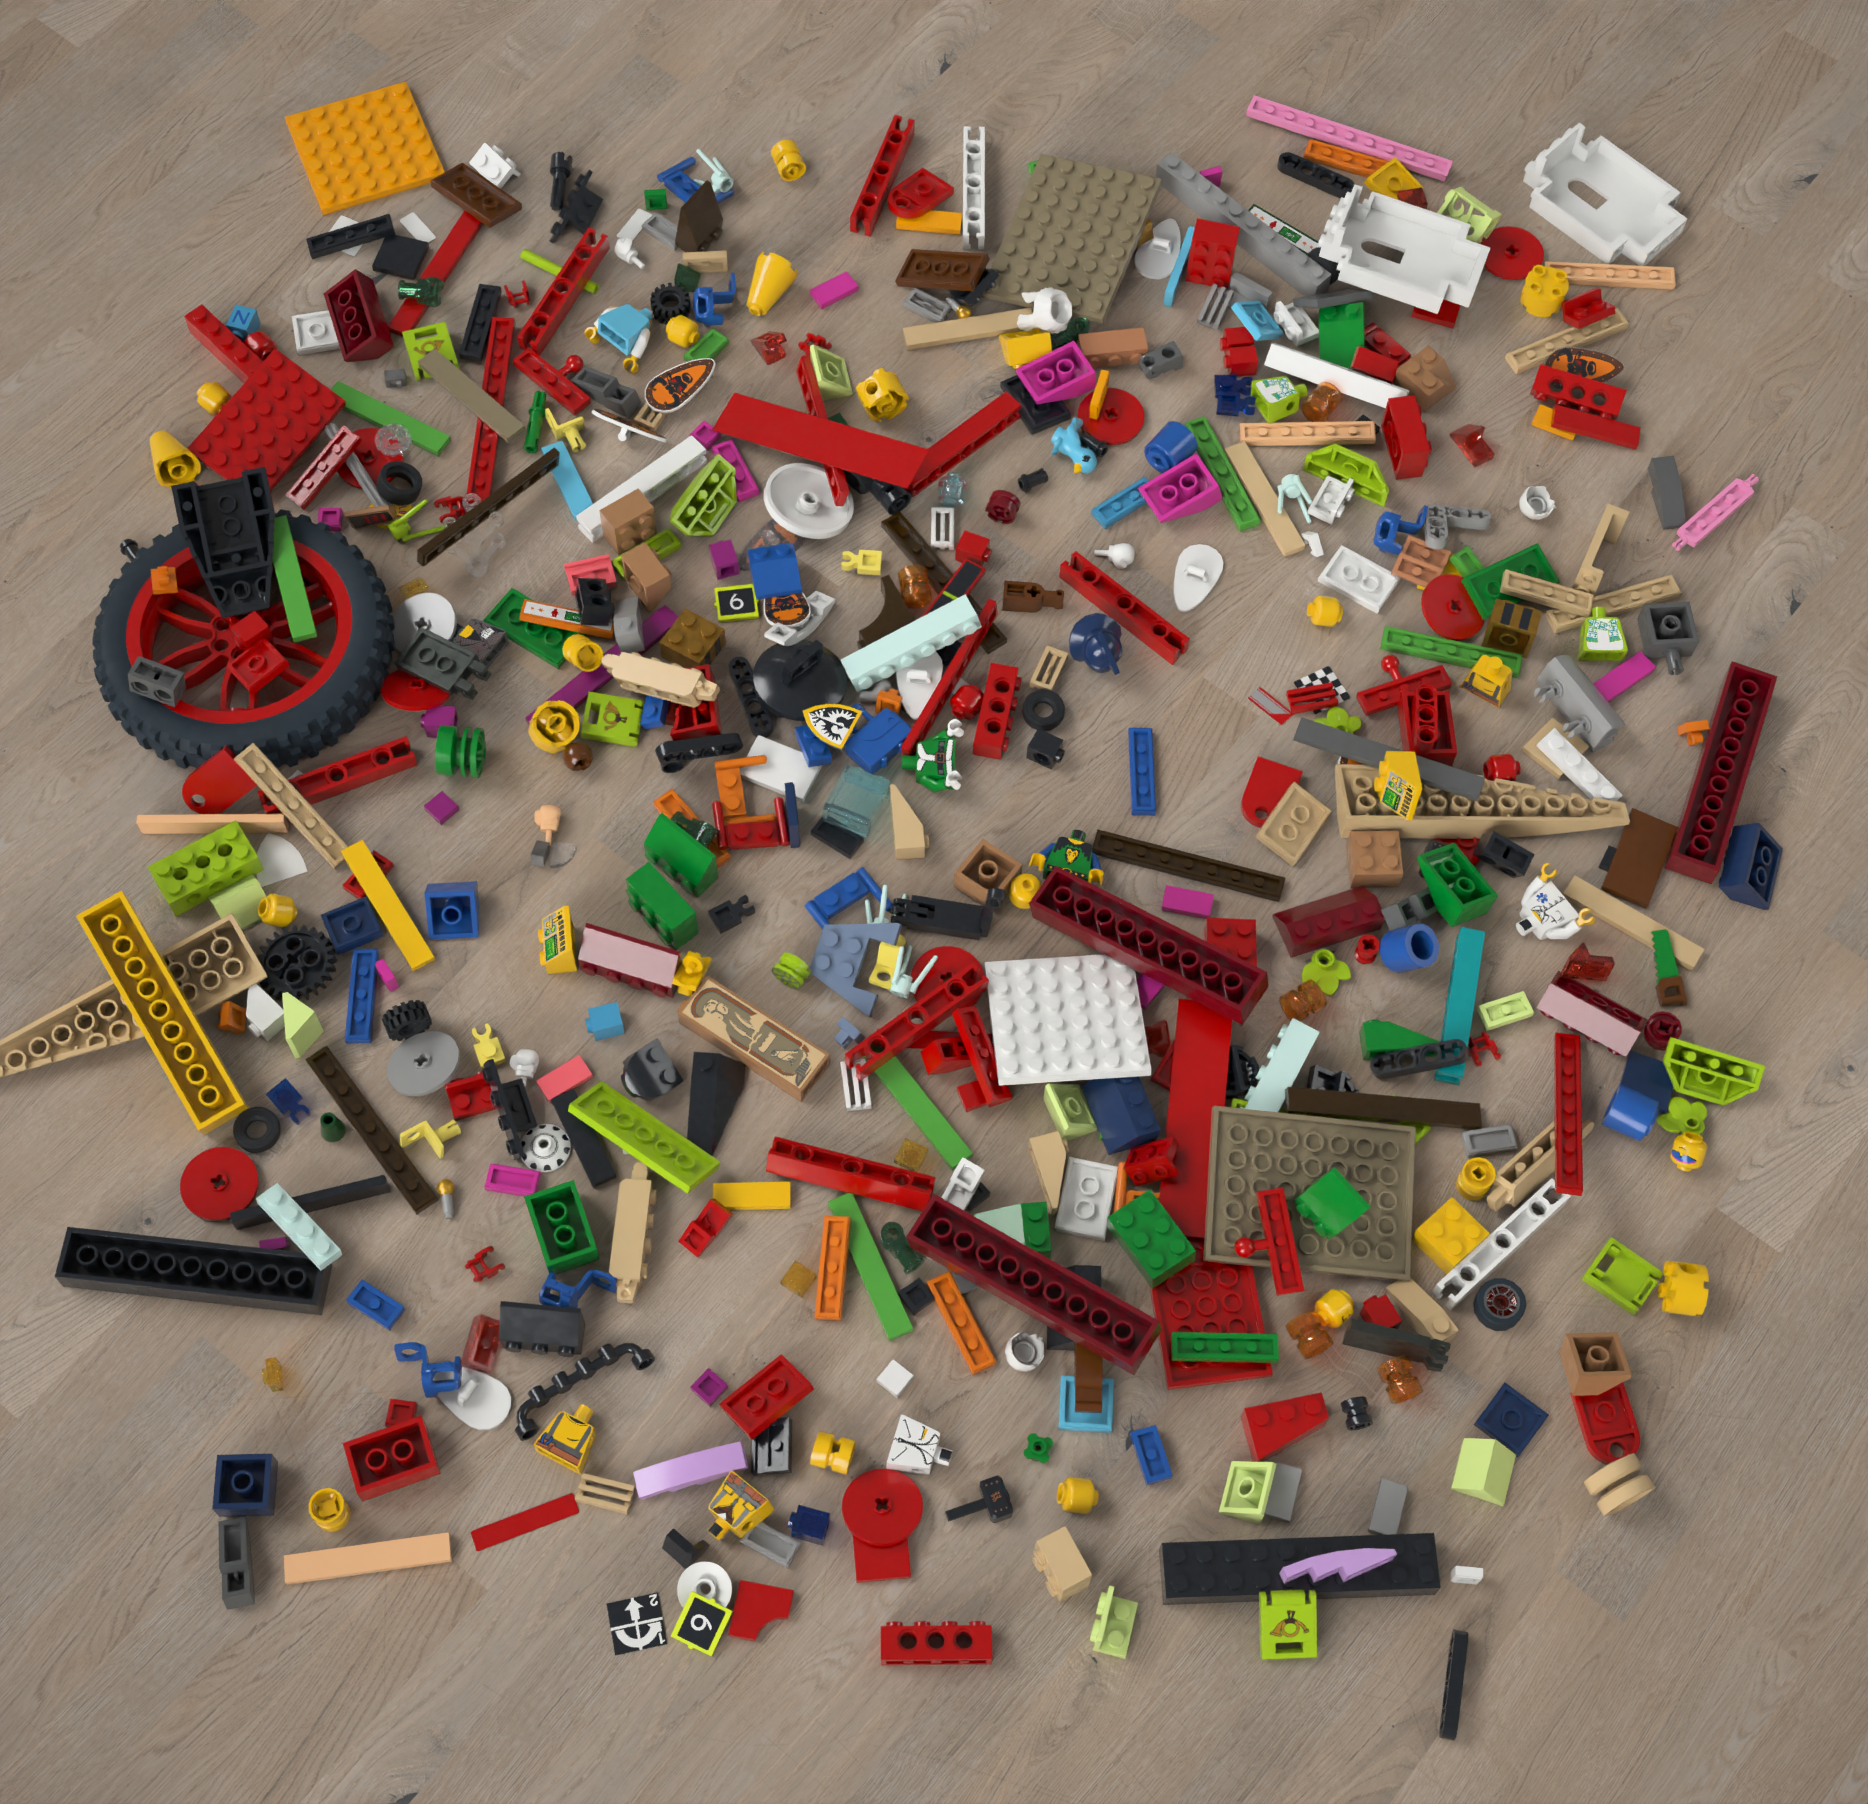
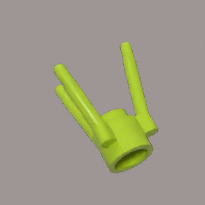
M427 499L417 504L401 518L387 525L396 541L402 539L404 543L413 538L443 531L448 526L444 525L408 534L411 528L407 520L428 503Z

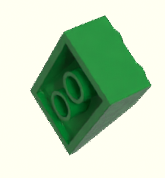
M1363 302L1319 308L1320 359L1351 369L1356 348L1359 346L1365 348V312Z
M1455 843L1426 852L1417 857L1436 909L1451 927L1488 913L1498 895Z
M1335 1167L1315 1180L1294 1200L1297 1204L1296 1209L1303 1217H1308L1315 1224L1314 1229L1319 1235L1328 1239L1336 1236L1371 1207Z
M1047 1202L1020 1203L973 1214L974 1217L1050 1259L1052 1250Z

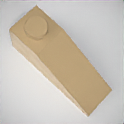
M891 784L890 804L896 860L925 858V849L929 848V836L924 834L922 823L896 785Z
M1059 1131L1030 1138L1028 1145L1051 1217L1057 1214L1066 1153H1069L1067 1141L1065 1138L1061 1139Z
M1411 1278L1409 1281L1397 1280L1385 1288L1417 1334L1447 1343L1454 1339L1459 1331L1444 1309Z

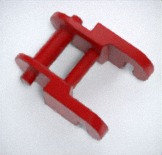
M525 280L521 281L523 292L513 295L508 290L507 285H504L508 302L511 306L513 305L514 309H516L518 304L526 303L529 305L531 300ZM524 296L522 299L514 300V297Z
M811 333L806 334L807 339L804 342L798 343L800 350L806 352V356H810V346H808L810 342L828 350L832 347L830 342L826 343L825 338Z
M451 496L434 502L436 508L440 507L439 504L450 508V513L440 516L439 520L441 523L445 522L444 519H447L448 522L458 520L457 517L463 516L468 512L467 508H463V497L451 498ZM457 505L458 509L454 510L452 506Z
M1485 1031L1481 1032L1480 1037L1474 1039L1469 1037L1468 1045L1471 1048L1469 1053L1477 1067L1482 1066L1481 1060L1478 1061V1052L1485 1049L1491 1051L1496 1060L1501 1059L1500 1053L1497 1054L1498 1048L1494 1040H1490V1036ZM1484 1041L1485 1046L1477 1048L1476 1043Z
M493 1246L486 1247L474 1255L475 1259L467 1261L465 1268L471 1269L475 1275L473 1278L474 1282H481L485 1277L490 1279L498 1274L499 1269H505L503 1263L498 1264L492 1269L488 1268L483 1258L487 1256V1252L491 1253L494 1251ZM479 1263H481V1265L484 1268V1271L481 1273H479L478 1269L475 1266Z

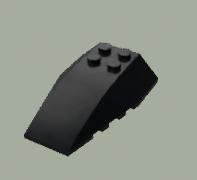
M266 467L241 471L243 477L200 486L195 481L171 486L180 532L223 619L270 609L275 510Z

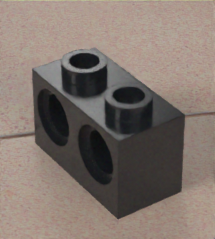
M578 578L575 600L580 624L609 626L610 617L614 616L615 608L614 603H611V589L607 588L606 579Z
M1491 831L1482 834L1472 855L1506 875L1517 878L1525 876L1535 854L1497 832Z

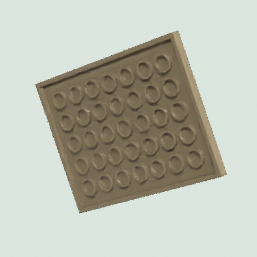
M1041 154L990 268L994 269L999 274V277L995 280V285L990 290H985L981 297L1034 309V302L1026 303L1021 293L1038 292L1041 289L1052 287L1066 293L1072 303V318L1104 324L1145 227V223L1161 189L1162 179Z
M1213 1106L1203 1261L1271 1268L1267 1249L1255 1251L1252 1256L1242 1258L1236 1254L1234 1245L1241 1237H1248L1253 1241L1265 1239L1256 1193L1258 1191L1283 1188L1300 1271L1409 1281L1415 1127ZM1335 1167L1371 1207L1336 1236L1328 1239L1319 1235L1314 1229L1315 1224L1308 1217L1305 1218L1296 1209L1297 1204L1294 1200L1315 1180Z

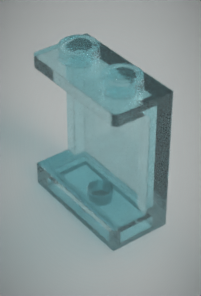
M846 765L823 807V821L867 838L874 816L884 798H888L890 794L891 781L886 780L882 776L865 772L861 768Z

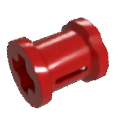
M1363 935L1355 949V959L1364 965L1373 963L1377 956L1376 953L1380 948L1379 940L1373 935Z

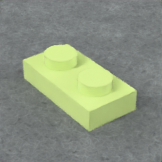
M1524 991L1479 1005L1477 1008L1487 1031L1532 1017L1534 1014Z

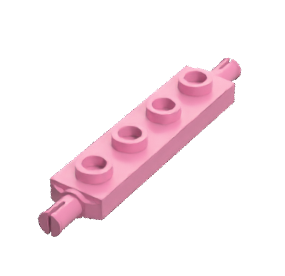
M1752 474L1745 481L1736 478L1678 529L1676 534L1680 538L1672 543L1673 548L1679 551L1686 544L1691 545L1693 548L1753 496L1754 490L1752 486L1759 481L1758 477Z

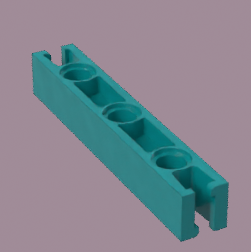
M1460 927L1459 934H1457L1440 1042L1459 1039L1468 1048L1485 931ZM1459 1048L1455 1049L1454 1056L1459 1055ZM1443 1050L1442 1053L1445 1059L1447 1058L1445 1055L1446 1052L1445 1050ZM1466 1062L1456 1066L1436 1069L1434 1081L1459 1086L1464 1076Z

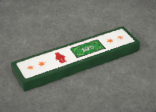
M1253 204L1248 210L1306 255L1312 249L1318 247L1319 242L1256 204Z

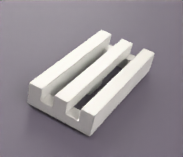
M931 508L932 550H936V547H940V550H945V548L954 550V508ZM936 513H940V541H936ZM945 513H949V541H945Z
M860 1059V1062H853L854 1067L851 1069L856 1102L854 1105H851L847 1078L849 1067L845 1064V1061L840 1062L846 1112L872 1109L868 1076L863 1079L866 1102L861 1104L858 1078L856 1077L855 1065L858 1063L861 1066L866 1063L865 1059Z

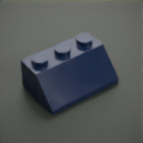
M1760 823L1733 826L1727 854L1724 858L1722 875L1719 879V888L1730 900L1759 909L1769 910L1783 848Z
M1139 1076L1093 1079L1081 1087L1097 1129L1101 1133L1108 1155L1156 1141L1161 1129Z

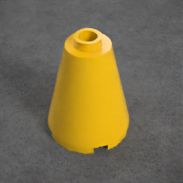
M764 252L759 254L746 303L750 313L756 316L766 315L798 277V270L795 269L793 271L790 268L791 262L775 253L770 252L768 256L764 255Z
M157 431L151 436V454L155 477L159 484L172 490L171 486L195 481V476L201 472V464L197 456L191 453L187 447L168 431Z

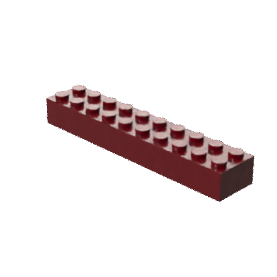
M1733 661L1729 665L1723 677L1710 719L1709 729L1705 735L1665 869L1708 884H1712L1717 876L1778 676Z
M1057 866L1054 867L1029 902L1032 917L1241 1025L1245 1023L1269 987L1266 971Z
M933 1194L906 1236L911 1248L1132 1375H1135L1161 1332L1159 1320L936 1194Z

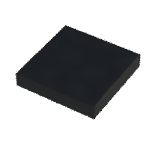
M399 235L385 237L372 264L373 271L415 280L428 251V242Z

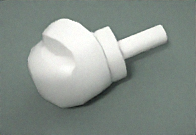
M632 238L618 239L614 249L615 254L628 264L635 263L643 269L645 265L637 258L638 252L633 248Z
M1120 543L1110 545L1109 550H1095L1094 555L1108 556L1109 562H1113L1116 568L1124 569L1127 565L1133 563L1135 551L1132 545Z
M520 1049L516 1055L511 1056L510 1066L516 1071L515 1076L522 1078L526 1087L527 1079H533L537 1070L539 1056L533 1050Z

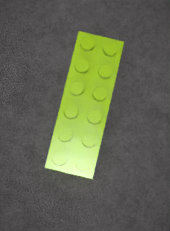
M603 1081L597 1083L569 1105L568 1112L687 1194L719 1169L720 1161Z

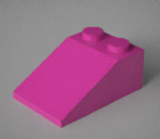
M1075 341L1015 370L1036 404L1077 398L1096 388V372Z
M1197 453L1138 488L1160 523L1202 512L1223 500L1219 485Z

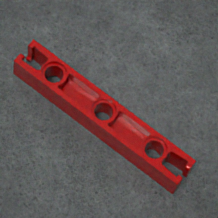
M894 115L850 216L851 232L858 233L859 228L857 225L860 220H863L865 235L871 237L914 137L915 120L909 118L905 131H901L900 122L902 117Z
M588 227L518 334L517 339L520 349L525 351L529 348L527 346L529 343L535 353L539 356L542 354L610 249L607 235L602 233L600 241L595 247H592V244L595 245L596 231Z
M1006 391L929 447L925 459L907 489L912 498L1019 420L1021 414L1017 411L1021 409V404Z
M1077 551L1071 554L1070 565L1066 560L1060 565V579L1109 617L1113 618L1118 624L1171 665L1178 660L1179 650L1183 655L1187 652L1190 638Z
M405 736L291 778L288 781L310 805L415 767L417 762L414 752L410 749L408 738ZM404 751L409 752V754L405 756H401L398 758L393 757ZM383 758L389 760L386 764L378 763ZM337 775L343 776L340 781L332 780ZM262 790L257 791L266 814H283L275 804L268 807L266 802L271 801Z
M972 962L845 1053V1064L849 1069H852L854 1067L853 1062L866 1056L868 1061L861 1066L859 1063L855 1065L856 1077L859 1081H862L952 1016V1012L957 1008H963L985 992L989 979L983 975L980 981L972 986H968L966 981L971 977L974 979L979 971L978 966ZM958 990L962 995L954 996L950 992ZM919 1018L923 1023L914 1024L911 1020ZM881 1047L883 1052L876 1053L872 1051V1048Z
M776 1136L774 1137L772 1148L768 1152L766 1172L919 1211L924 1210L933 1196L936 1180L934 1176Z

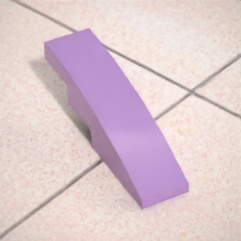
M740 1441L684 1455L633 1473L638 1496L640 1499H646L666 1491L675 1492L694 1484L703 1485L728 1476L731 1470L736 1473L747 1469L748 1464L743 1442Z
M1374 1548L1336 1551L1310 1557L1285 1566L1279 1574L1284 1584L1307 1573L1310 1574L1315 1583L1339 1572L1343 1582L1392 1561L1397 1553L1395 1549Z

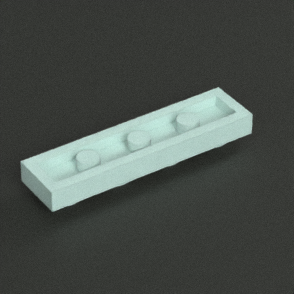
M278 1183L256 1198L258 1205L320 1270H323L342 1256L341 1249Z

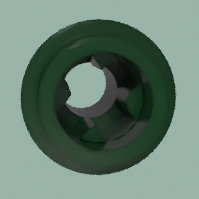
M331 1112L324 1113L320 1118L322 1138L328 1142L341 1140L346 1133L344 1122Z

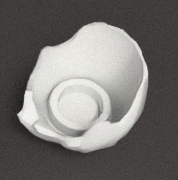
M1545 486L1528 487L1519 500L1521 512L1533 520L1546 518L1556 509L1555 501L1550 499Z
M1023 1331L1012 1336L1005 1349L1009 1365L1015 1370L1026 1372L1039 1366L1044 1358L1043 1338L1037 1337V1334L1028 1335Z

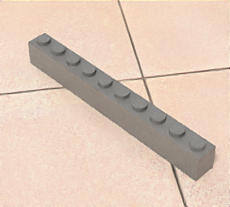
M1171 152L1157 163L1156 177L1162 179L1163 188L1205 220L1239 226L1240 231L1237 245L1302 295L1309 296L1328 291L1331 273Z

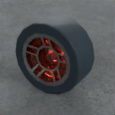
M1505 1278L1491 1279L1485 1282L1476 1293L1473 1302L1474 1313L1479 1322L1485 1327L1494 1331H1506L1513 1328L1524 1315L1526 1309L1525 1295L1521 1288L1513 1281ZM1499 1300L1504 1308H1498L1495 1303Z

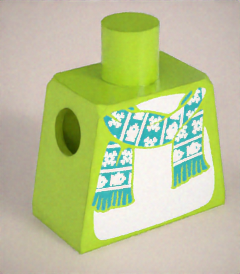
M1286 376L1254 380L1251 383L1250 399L1268 424L1296 413L1299 410V399L1307 397L1305 384L1294 386Z
M1604 607L1593 608L1591 611L1592 617L1586 618L1581 626L1578 661H1622L1628 652L1620 620L1617 617H1606V609Z

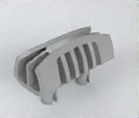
M1569 655L1554 657L1537 678V684L1540 687L1535 689L1534 696H1542L1539 700L1540 703L1551 699L1553 704L1560 710V713L1569 722L1563 725V733L1571 731L1567 738H1572L1579 734L1581 739L1589 745V749L1593 753L1614 741L1613 736L1618 735L1616 728L1626 726L1604 696Z

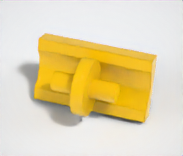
M688 951L672 984L678 986L680 994L690 997L693 991L696 992L712 963V958L701 957V954L698 952Z

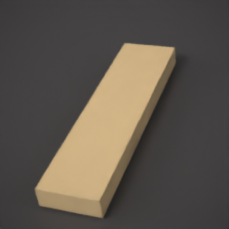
M1507 569L1503 573L1500 593L1587 618L1591 615L1594 595Z

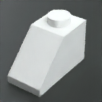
M257 984L249 987L246 1017L250 1023L248 1028L257 1038L262 1036L268 1042L285 1027L284 1010Z

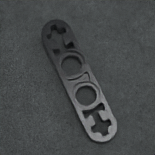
M1290 152L1282 153L1279 156L1277 167L1285 175L1340 199L1341 197L1345 198L1347 192H1352L1354 182L1348 177ZM1309 169L1312 173L1304 174L1301 170ZM1322 177H1327V178H1329L1331 181L1328 182V183H1325V182H1322V181L1320 180V178H1322Z
M735 657L729 663V673L748 724L755 737L760 735L767 738L773 730L772 720L767 708L756 696L754 687L750 692H743L740 689L744 684H751L753 686V671L750 663L744 657ZM737 666H740L743 669L744 676L741 678L739 670L736 669ZM751 703H758L761 708L758 711H750L748 706ZM760 717L763 726H765V729L761 730V728L758 727L757 719Z
M728 733L666 742L659 745L655 752L659 762L666 764L733 754L743 748V743L738 733Z
M1447 1040L1378 1054L1371 1059L1370 1068L1376 1078L1389 1079L1463 1064L1469 1057V1051L1462 1040ZM1459 1048V1055L1454 1056L1455 1049ZM1443 1050H1445L1446 1052L1445 1055L1447 1058L1445 1059L1442 1053ZM1430 1052L1438 1053V1058L1433 1062L1425 1060L1426 1055ZM1412 1057L1413 1063L1410 1066L1403 1067L1400 1065L1403 1058ZM1393 1060L1395 1061L1397 1068H1393ZM1385 1063L1384 1070L1380 1071V1064Z
M1453 1629L1450 1639L1439 1728L1440 1738L1453 1741L1458 1730L1468 1647V1632Z

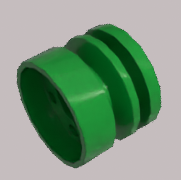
M441 725L437 733L435 747L436 773L443 776H455L458 766H460L463 777H468L471 771L473 778H480L486 759L484 729L476 727L474 732H472L471 727H466L462 737H460L458 726Z

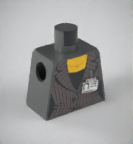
M475 618L471 619L465 627L457 623L453 636V643L476 653L480 663L488 668L509 644L505 630Z

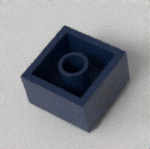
M273 1454L217 1455L212 1509L219 1517L274 1516L278 1461Z

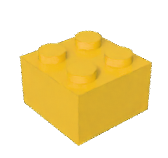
M1451 1197L1416 1229L1411 1240L1447 1275L1479 1246L1490 1233Z

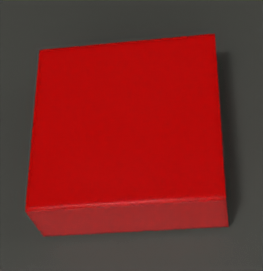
M390 1399L385 1426L390 1427L415 1418L418 1407L417 1402Z

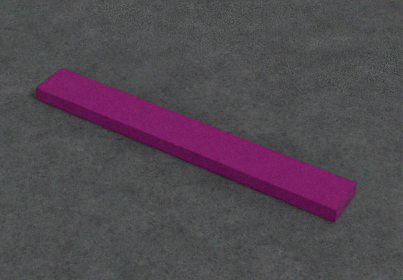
M664 605L642 623L645 650L635 653L642 655L660 641L679 616ZM618 643L604 653L603 657L605 654L620 656L621 651ZM601 664L594 671H582L546 701H564L576 709L587 700L588 692L596 693L614 677ZM537 709L525 717L528 724H530V720Z

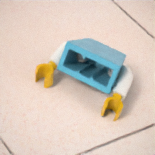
M629 304L618 308H608L598 317L594 323V328L588 327L585 330V336L587 339L590 338L589 341L592 344H597L600 341L601 335L627 356L632 354L631 358L624 360L623 366L627 370L628 366L633 364L631 373L635 374L639 369L636 361L638 358L641 359L649 341V320L652 319V314L647 308H643L638 312Z

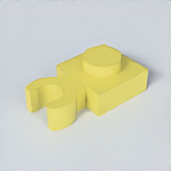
M859 550V555H854L850 551L843 552V560H850V562H842V570L850 571L853 568H857V574L880 575L882 551Z
M488 1023L485 1024L486 1033L483 1035H479L476 1029L473 1028V1037L478 1042V1044L473 1046L481 1068H484L483 1064L490 1059L494 1060L495 1066L505 1063L506 1059L498 1037L492 1038L490 1025Z

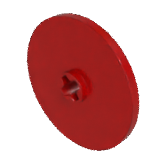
M1505 226L1493 229L1487 239L1483 237L1480 243L1490 247L1484 267L1490 273L1502 279H1526L1528 273L1533 270V267L1542 265L1544 259V250L1540 241L1530 232L1518 227Z
M1107 389L1097 420L1089 418L1090 403L1094 391L1088 394L1079 405L1077 418L1083 421V425L1080 427L1083 433L1088 432L1096 439L1104 440L1106 445H1120L1131 441L1140 433L1144 424V410L1141 403L1135 396L1121 389Z
M377 428L356 430L353 433L363 441L353 452L377 487L380 470L385 464L394 461L403 462L401 446L393 435ZM370 456L373 457V459H369L368 462L365 461V458H369ZM344 462L337 473L348 485L362 489L346 462ZM389 477L387 481L390 483L396 477Z
M1444 574L1434 578L1425 587L1421 598L1422 612L1429 626L1437 634L1446 639L1463 641L1478 633L1484 621L1461 582L1463 577ZM1452 605L1456 607L1454 611L1451 609Z
M400 669L389 674L384 679L385 683L381 687L382 697L389 705L408 711L432 709L442 705L451 697V694Z
M953 946L933 948L920 956L912 968L911 977L913 978L912 983H914L933 956H938L937 961L913 995L919 1001L943 984L947 977H953L974 962L978 966L979 971L974 979L971 977L966 981L968 986H972L980 981L984 975L982 966L971 953L964 949ZM958 990L950 992L954 996L962 995ZM981 995L976 997L963 1008L974 1006L981 998Z
M215 1147L201 1152L189 1162L180 1180V1194L184 1204L195 1216L207 1221L231 1219V1212L248 1208L253 1202L259 1187L258 1171L253 1161L242 1151L231 1147ZM222 1179L225 1185H220L217 1189L214 1183H218Z
M875 1469L861 1474L850 1483L842 1499V1516L848 1530L859 1540L875 1546H889L905 1540L917 1529L923 1514V1500L917 1485L903 1473L891 1469ZM885 1503L887 1504V1510L882 1508L880 1511H878L877 1504H880L882 1506Z

